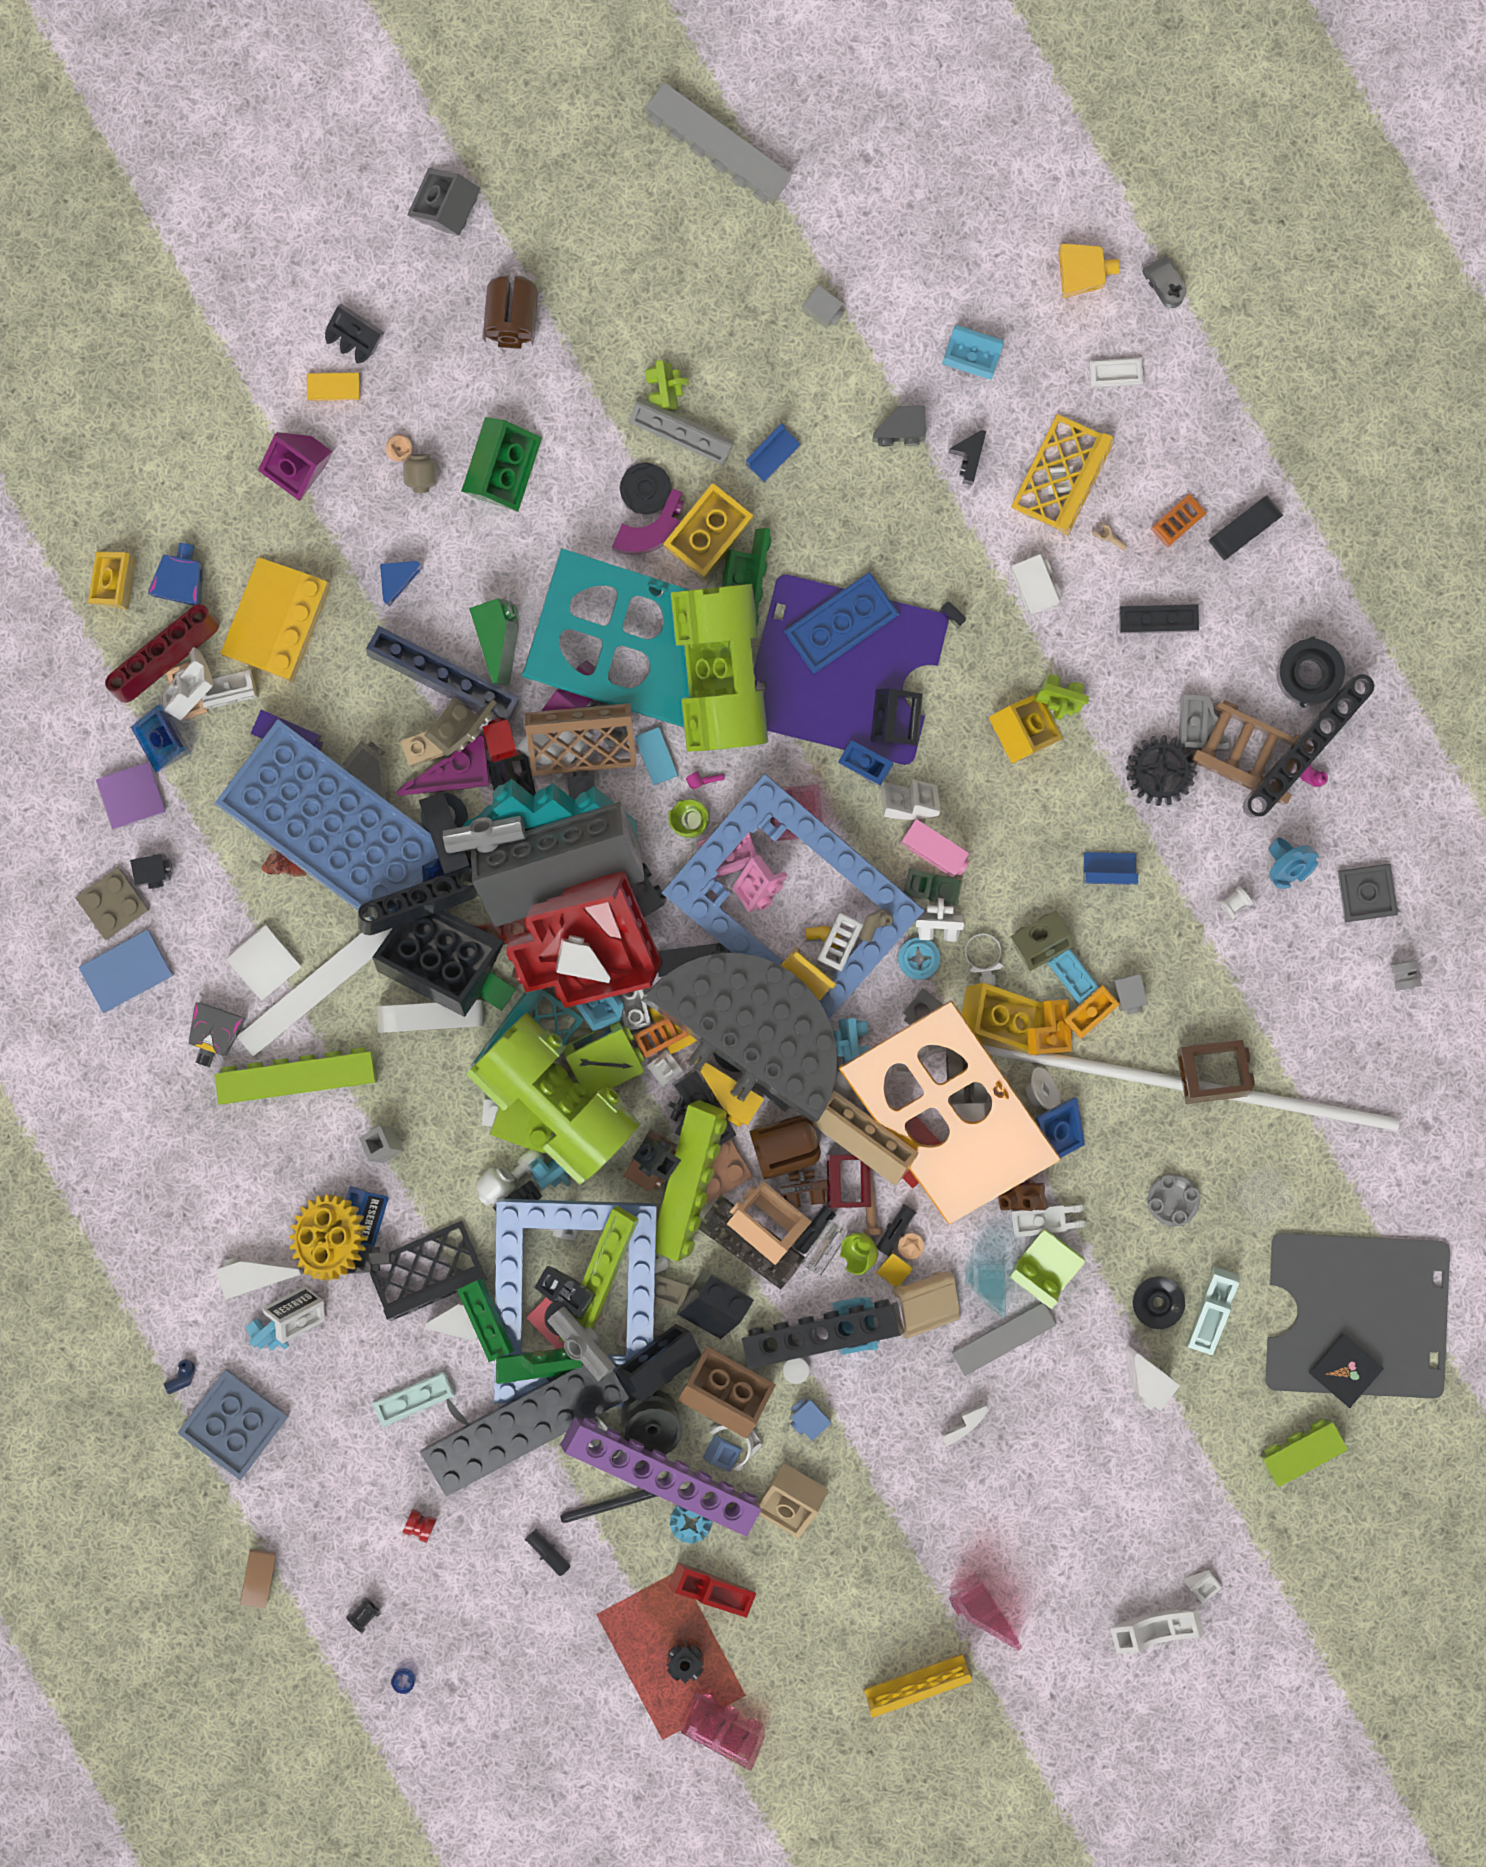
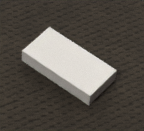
M1142 358L1089 361L1091 388L1143 385Z

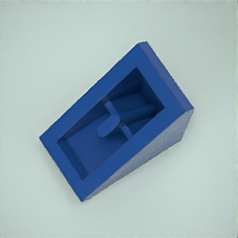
M418 561L380 564L382 595L386 605L390 607L422 570L423 566Z

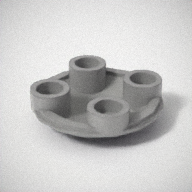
M1176 1174L1166 1175L1156 1180L1150 1188L1147 1197L1148 1208L1152 1216L1161 1224L1170 1227L1183 1226L1190 1222L1197 1214L1200 1205V1195L1195 1185L1186 1177Z

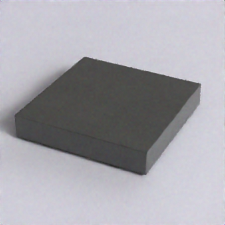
M1390 863L1337 871L1345 923L1398 915Z

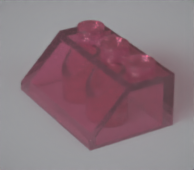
M695 1692L681 1718V1734L751 1771L766 1736L765 1729L762 1728L763 1724L756 1719L749 1718L747 1720L739 1716L740 1712L729 1705H726L724 1708L717 1704V1700L707 1693L700 1695Z

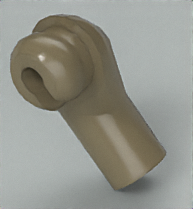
M885 909L868 914L859 938L872 942L875 929L885 925L888 927L892 924V914Z

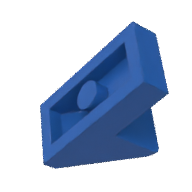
M852 740L838 761L840 765L862 776L868 782L879 786L882 785L894 765L890 760Z

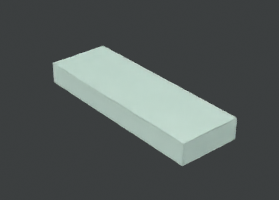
M443 1371L381 1398L372 1404L382 1427L451 1398L455 1396L446 1372Z

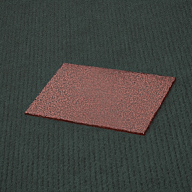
M673 1574L596 1614L662 1740L746 1696L696 1600L676 1594L668 1587ZM685 1640L690 1645L692 1643L695 1644L704 1654L702 1656L704 1658V1665L702 1666L704 1671L696 1680L692 1681L689 1679L686 1684L681 1679L679 1681L673 1679L667 1672L669 1667L666 1665L667 1653L676 1644L680 1646ZM682 1661L680 1665L684 1669H687L690 1666V1663L688 1661Z

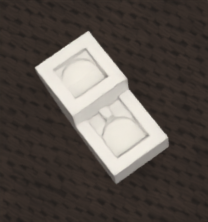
M985 1403L961 1413L964 1424L941 1433L946 1446L963 1438L981 1422L988 1412Z

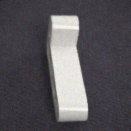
M476 1000L465 1017L438 1003L376 1007L378 1033L484 1026L482 1000Z

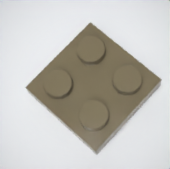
M119 867L75 897L105 940L110 939L149 911Z

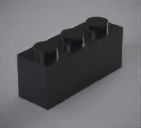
M674 1324L616 1371L627 1394L643 1402L653 1396L654 1392L663 1385L671 1382L682 1370L691 1366L702 1354L691 1331L678 1324Z

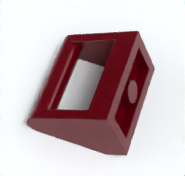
M853 1154L826 1155L827 1207H871V1168L860 1160L861 1202H841L840 1160L860 1159Z

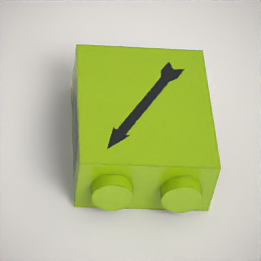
M620 1021L600 1028L565 1046V1057L579 1084L584 1087L586 1095L589 1097L603 1085L611 1089L644 1072L641 1063L645 1059L639 1047L633 1048L630 1041L634 1040V1037L629 1027H622Z

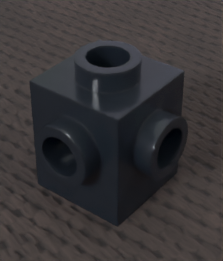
M648 1136L632 1157L641 1164L638 1168L650 1178L654 1174L665 1182L681 1162V1159L670 1152L672 1149L671 1145L661 1138L656 1142Z
M686 1640L680 1646L676 1644L667 1653L666 1665L669 1667L667 1672L676 1681L681 1679L685 1684L689 1679L692 1681L696 1680L704 1671L702 1668L704 1665L703 1652L695 1644L692 1643L690 1645ZM682 1661H688L690 1663V1666L687 1669H684L680 1665V1663Z

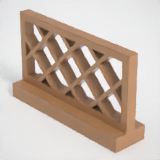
M630 703L525 713V730L532 776L636 766ZM627 726V733L621 739L611 733L615 727ZM589 729H597L602 733L595 742L585 735ZM570 731L576 736L567 744L559 738L562 732ZM544 734L549 739L541 746L533 741V735ZM606 737L617 743L609 752L599 745ZM580 739L590 745L583 754L573 748ZM553 742L564 748L557 756L546 750ZM622 747L630 753V758L618 759L614 754ZM594 749L604 755L600 761L596 762L587 757ZM568 752L579 758L574 764H566L561 759ZM542 754L552 760L548 766L536 767V760Z

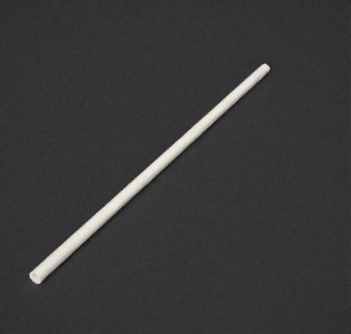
M983 1045L990 1055L1183 1091L1181 1077L1055 1053L1029 1055L1027 1053ZM1198 1080L1200 1090L1231 1087ZM1252 1091L1247 1097L1229 1099L1394 1131L1398 1130L1400 1119L1257 1091Z

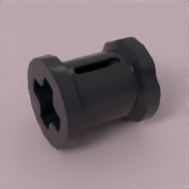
M366 1597L361 1600L362 1604L352 1614L349 1613L346 1616L348 1622L361 1633L366 1630L365 1626L375 1616L378 1617L381 1614L378 1607Z

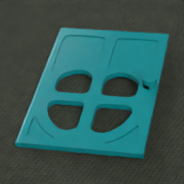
M560 548L521 676L610 705L630 703L632 712L684 728L681 699L689 697L685 648L684 645L676 646L671 592L689 589ZM594 586H610L617 592V598L607 625H600L573 616L570 612L572 598L579 592ZM634 596H641L654 601L662 612V629L658 635L651 639L631 635L623 630V623L629 603ZM566 629L584 633L601 640L602 647L595 670L591 675H583L575 670L562 654L559 638ZM618 646L640 651L648 659L649 672L646 678L635 687L624 688L611 683L608 679L612 659Z

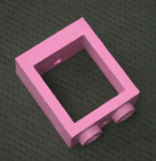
M917 819L912 823L899 843L950 877H954L956 874H963L970 863L966 859L970 853Z

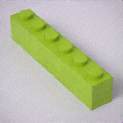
M366 1047L351 1049V1054L341 1056L340 1051L326 1052L325 1058L315 1059L314 1054L298 1056L299 1062L289 1063L288 1058L273 1060L272 1066L263 1067L262 1062L247 1064V1069L237 1070L236 1065L221 1067V1073L214 1074L218 1105L376 1083L377 1074L373 1051L367 1052Z
M701 1100L691 1103L687 1107L675 1156L681 1159V1162L669 1177L656 1226L655 1253L676 1262L690 1256L694 1250L695 1242L693 1239L695 1232L701 1224V1218L699 1217L701 1208L707 1201V1186L714 1175L713 1163L719 1155L721 1148L719 1145L720 1137L727 1126V1121L725 1120L727 1111Z

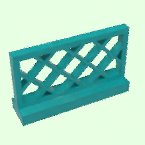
M544 989L528 993L525 991L473 1061L471 1067L526 1012L530 1015L534 1009L535 1016L531 1017L536 1019L538 1024L540 1018L554 1016L556 1031H551V1033H555L559 1037L560 1034L566 1033L562 1038L564 1046L567 1039L577 1030L584 1018L569 1007L564 1008L562 1002ZM543 996L552 1002L553 1013L538 1015L537 1004ZM556 1006L561 1008L563 1011L556 1012ZM569 1014L576 1019L570 1029L559 1030L558 1015Z

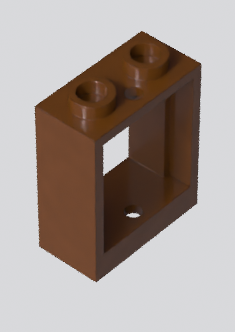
M1243 1040L1181 1047L1177 1053L1186 1104L1247 1097L1252 1092V1088L1255 1087L1254 1075L1252 1072L1249 1073L1247 1064L1250 1062L1249 1049L1244 1047ZM1235 1051L1241 1085L1200 1090L1194 1056Z

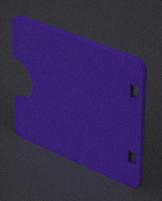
M781 575L775 583L754 667L755 690L758 681L766 684L764 703L767 731L845 750L852 740L891 762L902 765L912 763L918 746L871 741L876 689L891 688L903 690L904 681L913 670L926 665L938 666L948 627L947 617L940 612L890 600L900 614L898 617L813 675L784 634V631L844 589L791 575ZM777 603L786 606L783 620L773 619ZM898 697L894 737L908 739L911 708L905 701V698ZM923 715L920 717L918 743L925 719Z

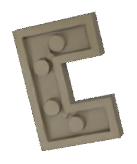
M655 1274L654 1307L657 1302L679 1310L686 1298L690 1285ZM627 1308L614 1343L626 1348ZM654 1328L653 1341L662 1335L664 1331Z

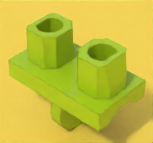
M664 360L655 361L656 366L646 369L645 375L648 384L659 383L660 391L650 393L649 402L670 411L678 410L677 397L684 396L682 387L689 385V379L681 378L680 370H673L672 363H665Z
M1050 674L1044 680L1042 688L1036 693L1035 701L1047 704L1048 709L1054 710V718L1061 720L1065 714L1070 716L1073 713L1079 714L1082 707L1089 702V696L1084 695V685L1078 682H1070L1067 689L1060 687V677Z

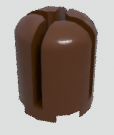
M500 275L491 279L487 285L482 339L486 342L487 337L497 341L498 347L521 349L522 343L530 341L533 345L538 298L537 287L529 279L515 275L511 322H508L511 290L509 275Z
M797 1115L749 1131L764 1180L815 1165L820 1159L821 1148L813 1123L803 1115Z

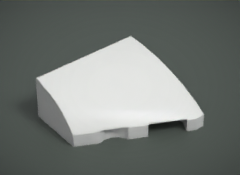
M195 647L189 652L191 654L189 666L186 669L180 668L173 682L163 694L164 711L179 720H182L213 686L207 663L201 652Z

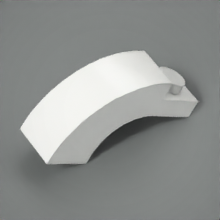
M1181 1608L1163 1610L1124 1621L1110 1628L1117 1654L1139 1652L1158 1643L1200 1638L1204 1635L1198 1609L1181 1610Z

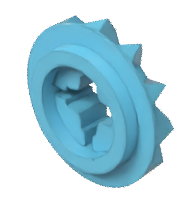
M914 938L907 941L901 947L898 962L904 974L910 978L921 980L932 976L936 972L940 964V954L935 944L930 940ZM917 947H919L921 955L930 957V959L922 962L921 970H919L916 962L908 961V958L916 956Z
M677 1506L670 1517V1528L673 1535L681 1542L691 1544L704 1540L710 1532L712 1521L700 1516L695 1523L698 1532L691 1527L682 1530L686 1524L684 1513L691 1519L697 1518L700 1515Z

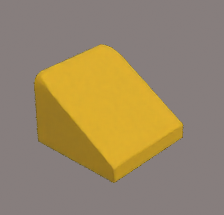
M891 1252L890 1256L886 1258L876 1273L896 1287L905 1280L913 1270V1267Z

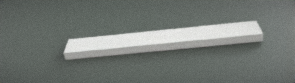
M392 929L375 935L361 933L241 1032L237 1038L250 1054L255 1057L373 959L372 956Z

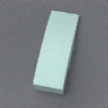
M1213 1267L1190 1335L1189 1348L1210 1355L1214 1354L1231 1311L1230 1305L1239 1285V1274Z

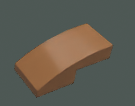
M249 1550L240 1605L266 1608L276 1557L275 1552Z

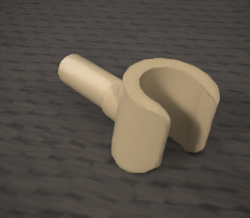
M1098 522L1103 527V532L1098 534L1092 531L1093 536L1101 540H1108L1124 551L1127 545L1112 534L1110 526Z

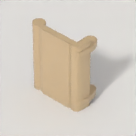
M937 1271L926 1279L893 1288L894 1295L900 1298L905 1331L903 1336L905 1339L960 1319L955 1278L948 1271Z

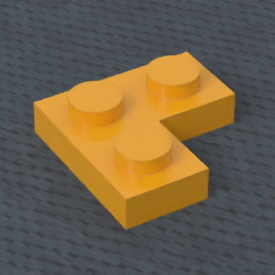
M1068 999L1043 1001L1045 1027L1027 1029L1029 1055L1072 1052L1071 1028L1063 1020L1069 1015Z

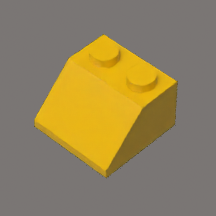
M1036 694L1009 705L988 717L1012 764L1063 739L1047 705L1035 701Z

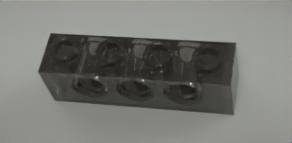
M720 1195L702 1218L698 1229L781 1290L795 1274L805 1257L790 1247L777 1264H773L727 1225L733 1217L730 1211L735 1205ZM769 1231V1232H770L774 1237H776L780 1242L782 1241V1239H780V1238L777 1237L775 1234H773L771 1231Z

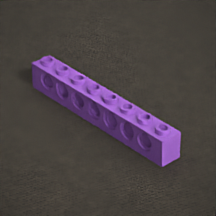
M575 1417L560 1443L565 1454L737 1533L748 1536L762 1510L756 1502L757 1498L747 1491H743L741 1494L725 1481L715 1482L709 1474L698 1470L697 1473L689 1470L690 1467L680 1460H676L674 1463L668 1460L664 1453L653 1449L652 1452L648 1451L637 1440L630 1439V1441L622 1439V1435L610 1428L605 1431L589 1418L585 1417L584 1420ZM600 1439L597 1446L589 1447L592 1440ZM623 1450L619 1457L612 1458V1454L615 1451ZM645 1460V1464L641 1468H635L637 1462ZM662 1471H668L664 1478H657ZM690 1481V1485L687 1488L680 1489L684 1482ZM707 1492H713L710 1498L703 1499ZM735 1502V1505L731 1509H725L727 1504Z

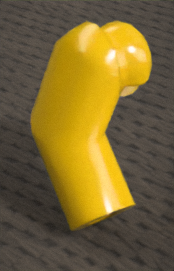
M817 926L805 928L806 940L821 939L825 942L831 927ZM836 933L835 937L842 940L840 934ZM834 943L830 946L836 950L841 948V946Z

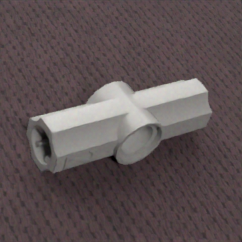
M521 816L492 821L488 817H480L472 821L470 826L443 831L444 846L447 853L475 848L479 852H490L501 843L526 839L524 821Z
M563 1306L547 1320L565 1341L564 1348L568 1356L573 1360H580L598 1382L616 1368V1365L600 1348L596 1332L589 1327H583L568 1308Z

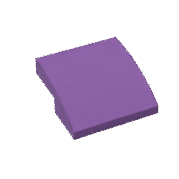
M149 762L96 779L112 830L166 812Z

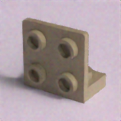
M454 697L449 701L424 736L447 756L455 750L460 752L468 742H473L480 734L481 730L479 727L482 724L485 725L494 715L492 708L497 702L492 699L479 711L473 713L460 700Z

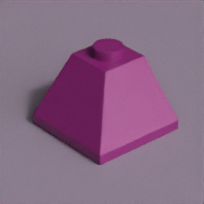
M277 432L273 436L258 471L300 501L325 468L333 451L312 436Z

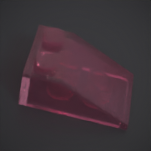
M976 1572L950 1588L952 1596L949 1597V1600L958 1616L963 1614L969 1622L1018 1651L1022 1649L1019 1638Z

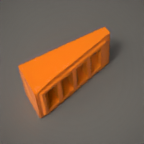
M1189 494L1161 518L1151 530L1169 548L1207 512ZM1186 503L1197 512L1195 517L1184 507ZM1181 510L1190 522L1186 523L1177 512ZM1172 516L1183 527L1181 530L1171 522L1170 518ZM1164 523L1175 533L1173 537L1162 526Z
M665 1018L634 1034L633 1037L644 1058H647L689 1036V1034L681 1029L682 1033L678 1035L671 1021ZM665 1024L673 1036L670 1040L663 1028ZM657 1028L664 1040L662 1044L654 1031ZM647 1033L650 1034L652 1040L654 1041L656 1045L655 1048H652L650 1042L648 1041L646 1037Z

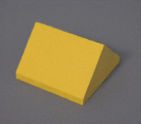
M96 552L88 603L128 610L136 558L126 552Z

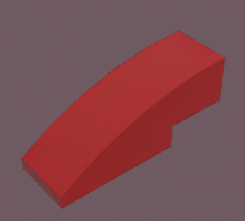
M679 1562L668 1585L676 1594L698 1600L701 1604L747 1618L757 1594L745 1587Z

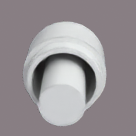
M532 1149L527 1150L519 1157L517 1161L519 1165L511 1172L517 1180L525 1173L530 1175L532 1172L528 1165L538 1157L544 1162L543 1153Z

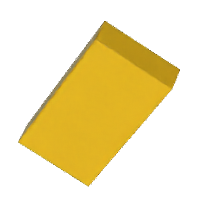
M307 373V400H360V374Z

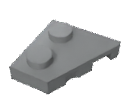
M1181 695L1178 747L1181 744H1185V748L1202 749L1206 747L1219 719L1214 714V706L1209 696ZM1222 735L1216 748L1218 750H1230V745L1225 740L1224 735Z

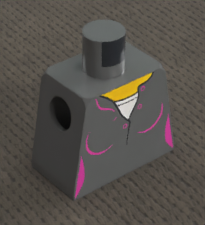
M196 1002L189 1036V1044L200 1048L195 1063L210 1067L215 1053L227 1056L247 1018Z

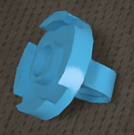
M1277 837L1268 847L1269 852L1276 860L1269 876L1273 884L1279 889L1292 887L1290 882L1296 879L1299 882L1304 881L1318 866L1316 858H1319V855L1309 845L1293 848L1286 840Z

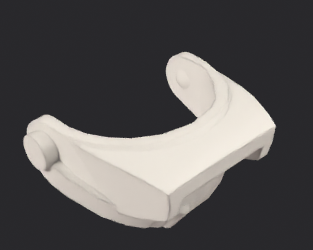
M716 1424L711 1427L710 1432L715 1434L720 1430L728 1428L721 1424ZM754 1430L751 1431L746 1439L748 1453L743 1461L732 1467L734 1471L742 1470L744 1468L743 1465L762 1447V1443Z

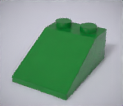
M497 598L471 607L469 610L492 683L506 686L510 684L519 627L517 623L519 613L515 604L512 605L510 601Z

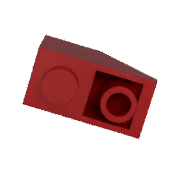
M502 718L493 719L488 722V725L482 727L493 762L519 755L515 735L508 719L504 721Z

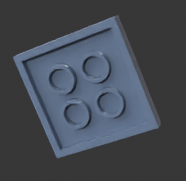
M225 1369L178 1431V1434L237 1479L241 1480L289 1415L228 1369Z

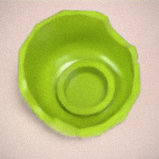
M695 799L678 801L668 813L670 827L677 835L683 838L698 837L705 831L710 822L707 808L702 802Z
M861 1232L850 1233L841 1242L840 1257L846 1260L847 1266L845 1270L854 1275L864 1274L877 1262L879 1254L877 1246L867 1234Z

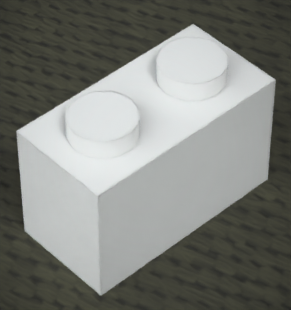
M1041 554L1010 567V572L1029 617L1060 604L1059 598H1062L1061 591L1057 583L1052 584L1049 574H1052L1050 564L1047 559H1042Z

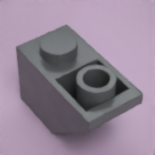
M899 406L876 429L872 436V442H878V446L882 447L893 446L894 442H904L905 446L920 445V441H925L926 438L925 406Z

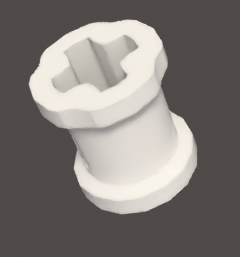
M1240 886L1235 888L1236 892L1227 899L1218 902L1222 910L1232 920L1246 906L1250 907L1253 905L1248 894Z

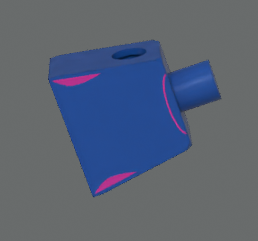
M179 543L176 557L170 555L162 556L148 590L149 595L193 606L201 604L203 565L192 560L195 546Z

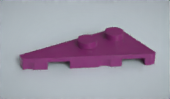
M484 736L477 737L460 752L455 751L448 758L443 759L414 780L404 784L403 787L398 789V796L490 786Z

